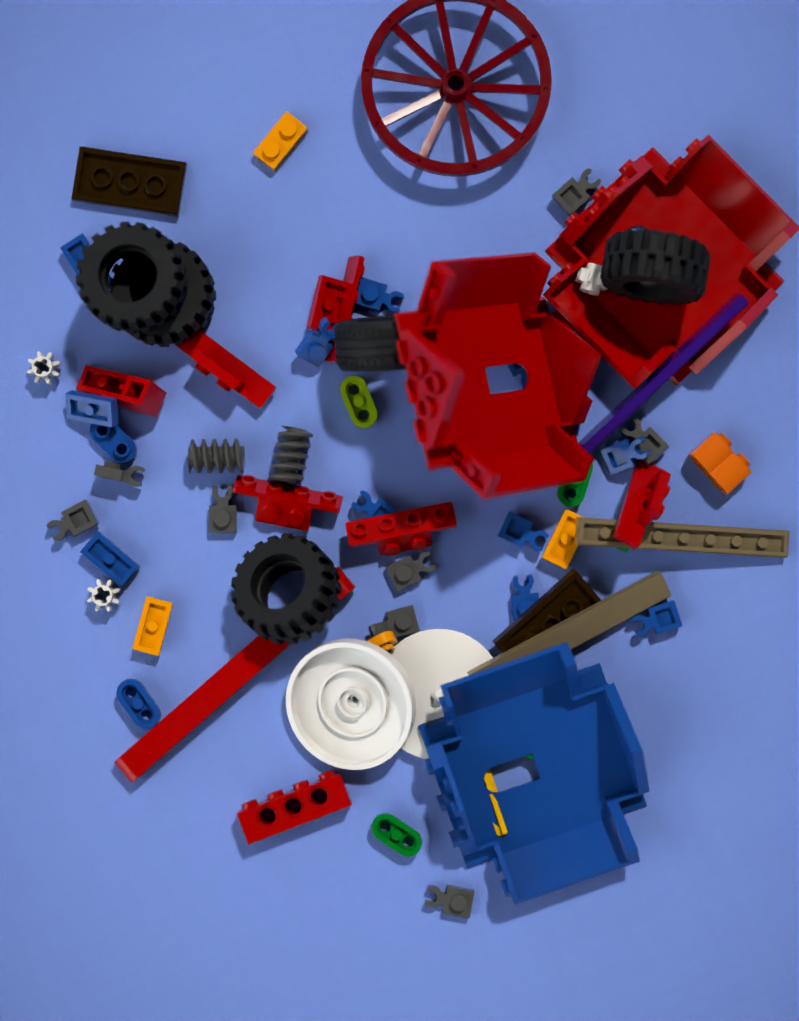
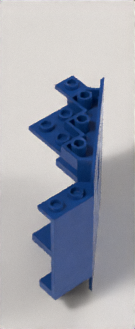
M568 642L440 685L443 696L438 699L444 717L418 726L429 758L424 759L429 775L435 774L441 794L436 796L442 812L447 810L454 829L449 832L454 848L460 847L467 869L493 860L497 873L503 872L505 879L501 880L505 896L511 895L514 905L640 862L638 848L624 815L647 807L643 794L650 792L643 749L614 683L608 684L606 682L600 663L578 670ZM529 754L533 755L539 779L501 792H491L484 784V776L490 768ZM489 794H493L498 802L508 831L506 835L497 836L493 823L498 827L499 824Z

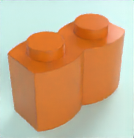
M713 432L693 449L688 456L706 474L710 481L726 495L751 473V470L748 468L750 463L741 453L736 455L730 448L732 443L723 433L718 435L716 432Z

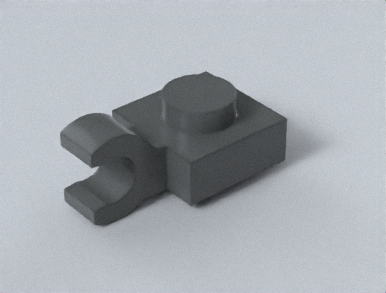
M105 461L104 466L96 465L95 476L126 482L135 487L142 486L141 482L134 481L133 479L135 472H145V469L141 466H132L127 471L120 470L121 464Z
M413 605L386 612L388 620L370 625L373 636L382 632L393 631L397 638L420 631Z

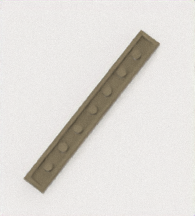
M577 517L575 545L632 548L613 536L618 520ZM650 522L645 527L641 544L637 549L788 558L789 531Z
M657 570L467 673L472 675L568 642L570 649H573L670 597L671 593L664 577Z

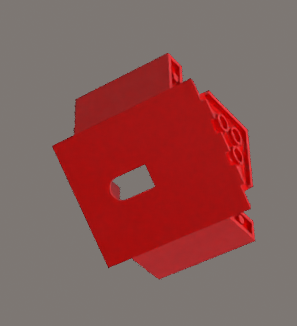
M707 135L701 141L696 138L685 149L688 154L684 159L679 156L671 165L654 147L634 162L629 159L618 170L621 173L618 179L607 188L602 185L591 196L594 201L581 214L578 215L574 212L564 222L566 225L564 231L544 251L562 270L557 272L547 282L550 287L543 296L634 389L736 293L743 295L749 301L748 305L669 380L677 386L691 371L698 374L778 296L775 290L784 282L766 261L799 230V226L710 135ZM635 226H641L647 230L669 231L677 235L688 236L692 240L696 239L707 247L711 255L705 294L701 299L690 304L664 305L652 302L646 303L640 300H632L625 296H619L609 290H600L599 296L590 295L580 291L581 283L575 282L579 269L581 267L586 268L588 263L602 266L606 241L612 234L618 231L623 232Z
M535 252L432 261L417 311L394 313L400 341H396L400 364H405L409 380L404 381L409 404L414 403L417 420H413L417 442L423 444L428 471L451 467L483 500L585 481L594 459L577 443L574 426L583 424L593 401L587 394L602 355L574 332L575 328L559 311H548L546 299L541 297L551 265ZM518 364L523 367L527 374V384L524 389L496 394L490 393L486 367Z

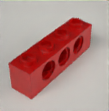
M330 770L318 775L319 780L309 783L308 779L293 784L294 790L283 793V790L280 789L267 794L268 799L258 803L257 799H253L241 804L242 809L237 812V816L248 845L351 806L352 800L341 772L335 774L334 770ZM315 789L325 790L327 799L324 802H316L312 798V792ZM289 799H298L301 802V810L298 812L288 810L286 802ZM265 808L272 809L276 814L275 820L271 822L264 821L261 817V811Z

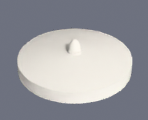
M428 629L414 633L394 646L395 650L390 653L406 671L416 698L414 726L401 749L423 759H427L429 756L418 725L444 717L438 699L443 696L440 685L469 676L468 671L493 658L485 647L470 636L449 629Z
M345 638L332 640L316 647L297 664L287 686L286 710L296 737L312 755L337 768L362 770L384 763L403 746L414 726L416 698L406 671L390 653L373 643Z

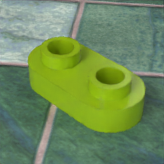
M359 376L345 378L341 383L340 392L353 424L362 429L373 426L377 420V410L366 382ZM353 385L359 388V392L356 395L349 393V388ZM363 410L369 413V418L366 420L359 418V413Z

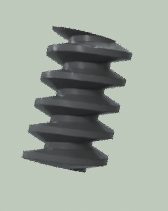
M282 426L287 431L279 432L278 436L285 440V442L276 443V447L283 452L274 454V458L279 460L280 463L272 464V469L277 471L278 474L270 475L269 479L296 484V481L304 480V476L299 474L298 470H304L307 467L300 460L308 459L309 455L302 452V449L311 448V445L305 442L304 439L313 437V434L303 429Z
M238 438L234 439L232 446H229L227 439L223 440L222 446H218L216 439H213L210 447L207 446L205 439H202L200 447H197L194 439H191L188 448L189 473L193 466L196 473H201L203 466H205L207 473H212L214 466H216L218 473H223L225 465L229 473L234 472L236 465L239 471L244 473L245 448L244 445L240 446Z

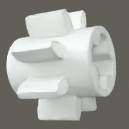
M588 263L586 268L581 267L579 269L575 282L581 283L580 291L599 296L600 290H608L601 282V265Z
M37 351V358L34 360L28 359L32 364V369H29L27 373L29 375H37L34 382L39 384L42 379H45L46 383L51 385V378L61 376L57 372V367L61 366L62 363L59 361L53 362L54 354L51 352L48 353L47 357H44L40 351ZM40 365H47L50 367L49 371L42 372L39 369Z
M97 579V587H88V590L92 592V597L87 602H95L97 604L95 611H99L102 606H105L106 610L110 612L112 611L110 604L121 602L116 598V593H119L121 589L111 587L113 580H108L106 585H103L102 580ZM101 589L110 592V596L106 597L107 602L99 600L98 595L102 594Z

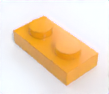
M286 111L254 150L253 155L275 172L306 134L308 128Z
M568 509L564 510L541 558L565 570L567 569L578 545H575L576 519L582 516Z
M146 596L133 650L160 656L174 603Z

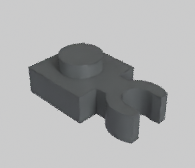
M590 168L582 173L578 183L572 177L552 195L555 202L569 217L590 199L586 191L595 190L601 183L600 179L594 183L587 182L586 177L592 171Z
M632 417L631 423L635 425V430L628 431L622 426L620 429L621 434L625 438L633 440L639 437L646 438L645 441L639 444V449L643 452L651 450L652 453L642 459L650 466L669 448V445L651 427L643 431L639 419Z
M217 486L213 487L212 495L217 501V505H209V533H237V506L229 505V501L234 495L231 486H228V494L225 497L219 496Z
M83 500L61 512L64 520H52L46 526L47 528H53L56 525L60 527V534L53 537L54 541H60L66 537L67 532L70 530L73 536H77L97 526L99 522L88 501Z
M430 552L422 553L416 562H413L411 556H408L386 566L397 591L422 580L419 572H432L437 568L436 564L431 567H426L423 564V559L431 555Z
M435 885L427 887V891L435 892L437 895L434 901L425 900L427 907L434 908L444 905L443 914L470 919L475 892L473 889L447 885L446 892H441L440 888Z

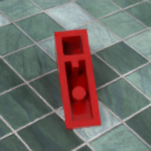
M85 365L76 390L79 392L117 398V406L152 417H157L166 396V392L152 380Z

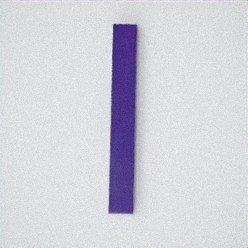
M736 293L581 439L578 444L590 454L748 305L749 301L743 295Z

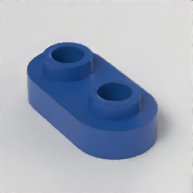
M91 424V438L113 460L126 464L135 459L137 445L118 425L113 428L107 427L108 432L102 436L99 434L101 425ZM123 444L126 445V453L119 454L118 447Z
M127 679L121 682L117 688L116 695L133 722L142 729H149L157 725L161 718V711L144 685L136 679ZM129 687H133L136 690L135 697L128 696L127 690ZM146 709L152 712V717L149 720L143 717V711Z

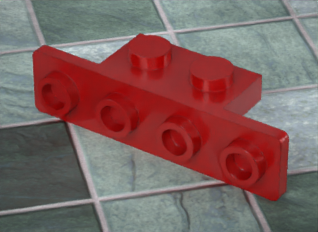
M350 256L348 258L343 281L325 275L318 276L307 323L308 329L318 331L319 322L324 317L330 321V325L326 330L332 329L335 323L352 319L353 306L356 304L359 295L357 291L359 280L362 278L365 270L363 256ZM334 338L330 340L334 347L325 358L327 362H337L336 356L338 355H336L335 350L337 346L335 345Z
M199 329L196 331L198 335L191 340L188 337L183 340L184 344L177 346L197 362L194 366L197 370L206 376L212 373L218 378L216 384L227 392H230L231 389L235 390L258 408H262L276 390V386Z
M638 459V464L634 467L613 535L616 539L634 549L640 546L645 527L653 519L658 520L665 508L662 503L670 491L668 483L671 474L654 464L648 466L642 459Z
M238 475L232 490L234 493L259 498L255 521L307 532L310 528L313 509L339 513L343 500L342 496L336 495L334 492H319L310 490L305 486L295 487L285 485L280 481L260 480L251 475Z
M446 502L346 522L345 526L350 548L377 543L379 556H394L403 551H419L428 546H433L431 532L457 527L453 503Z

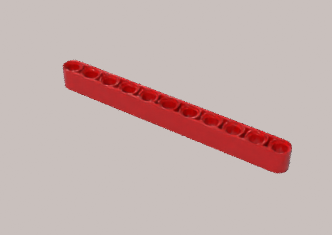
M336 567L340 575L338 581L342 584V592L337 594L341 601L356 586L339 567ZM258 635L114 762L115 765L133 783L284 651L289 644L285 641L283 644H276Z

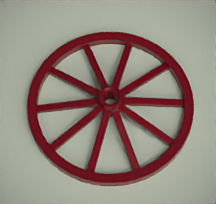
M408 0L392 11L375 31L367 47L361 73V90L366 114L372 128L384 145L398 158L417 169L436 175L452 177L470 176L490 171L503 165L520 153L535 136L544 120L552 85L549 56L540 34L530 20L506 0ZM444 2H470L486 7L459 69L456 67ZM434 4L436 5L448 72L399 25L400 22L411 14ZM494 10L513 22L525 35L524 39L467 74ZM391 32L395 33L441 79L374 69L378 53ZM531 45L539 67L540 86L471 83ZM376 78L432 87L440 90L381 119L374 101L372 79ZM459 81L463 84V88L455 91L449 87V84ZM471 92L539 95L533 116L522 133H520ZM445 98L418 154L401 144L387 129V126ZM464 100L512 137L514 141L496 154L477 160ZM453 103H456L469 162L446 163L426 158Z

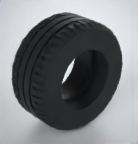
M395 315L356 318L337 323L334 328L335 345L337 346L335 350L336 355H338L336 356L337 365L341 370L372 372L406 369L405 364H400L396 341H400Z

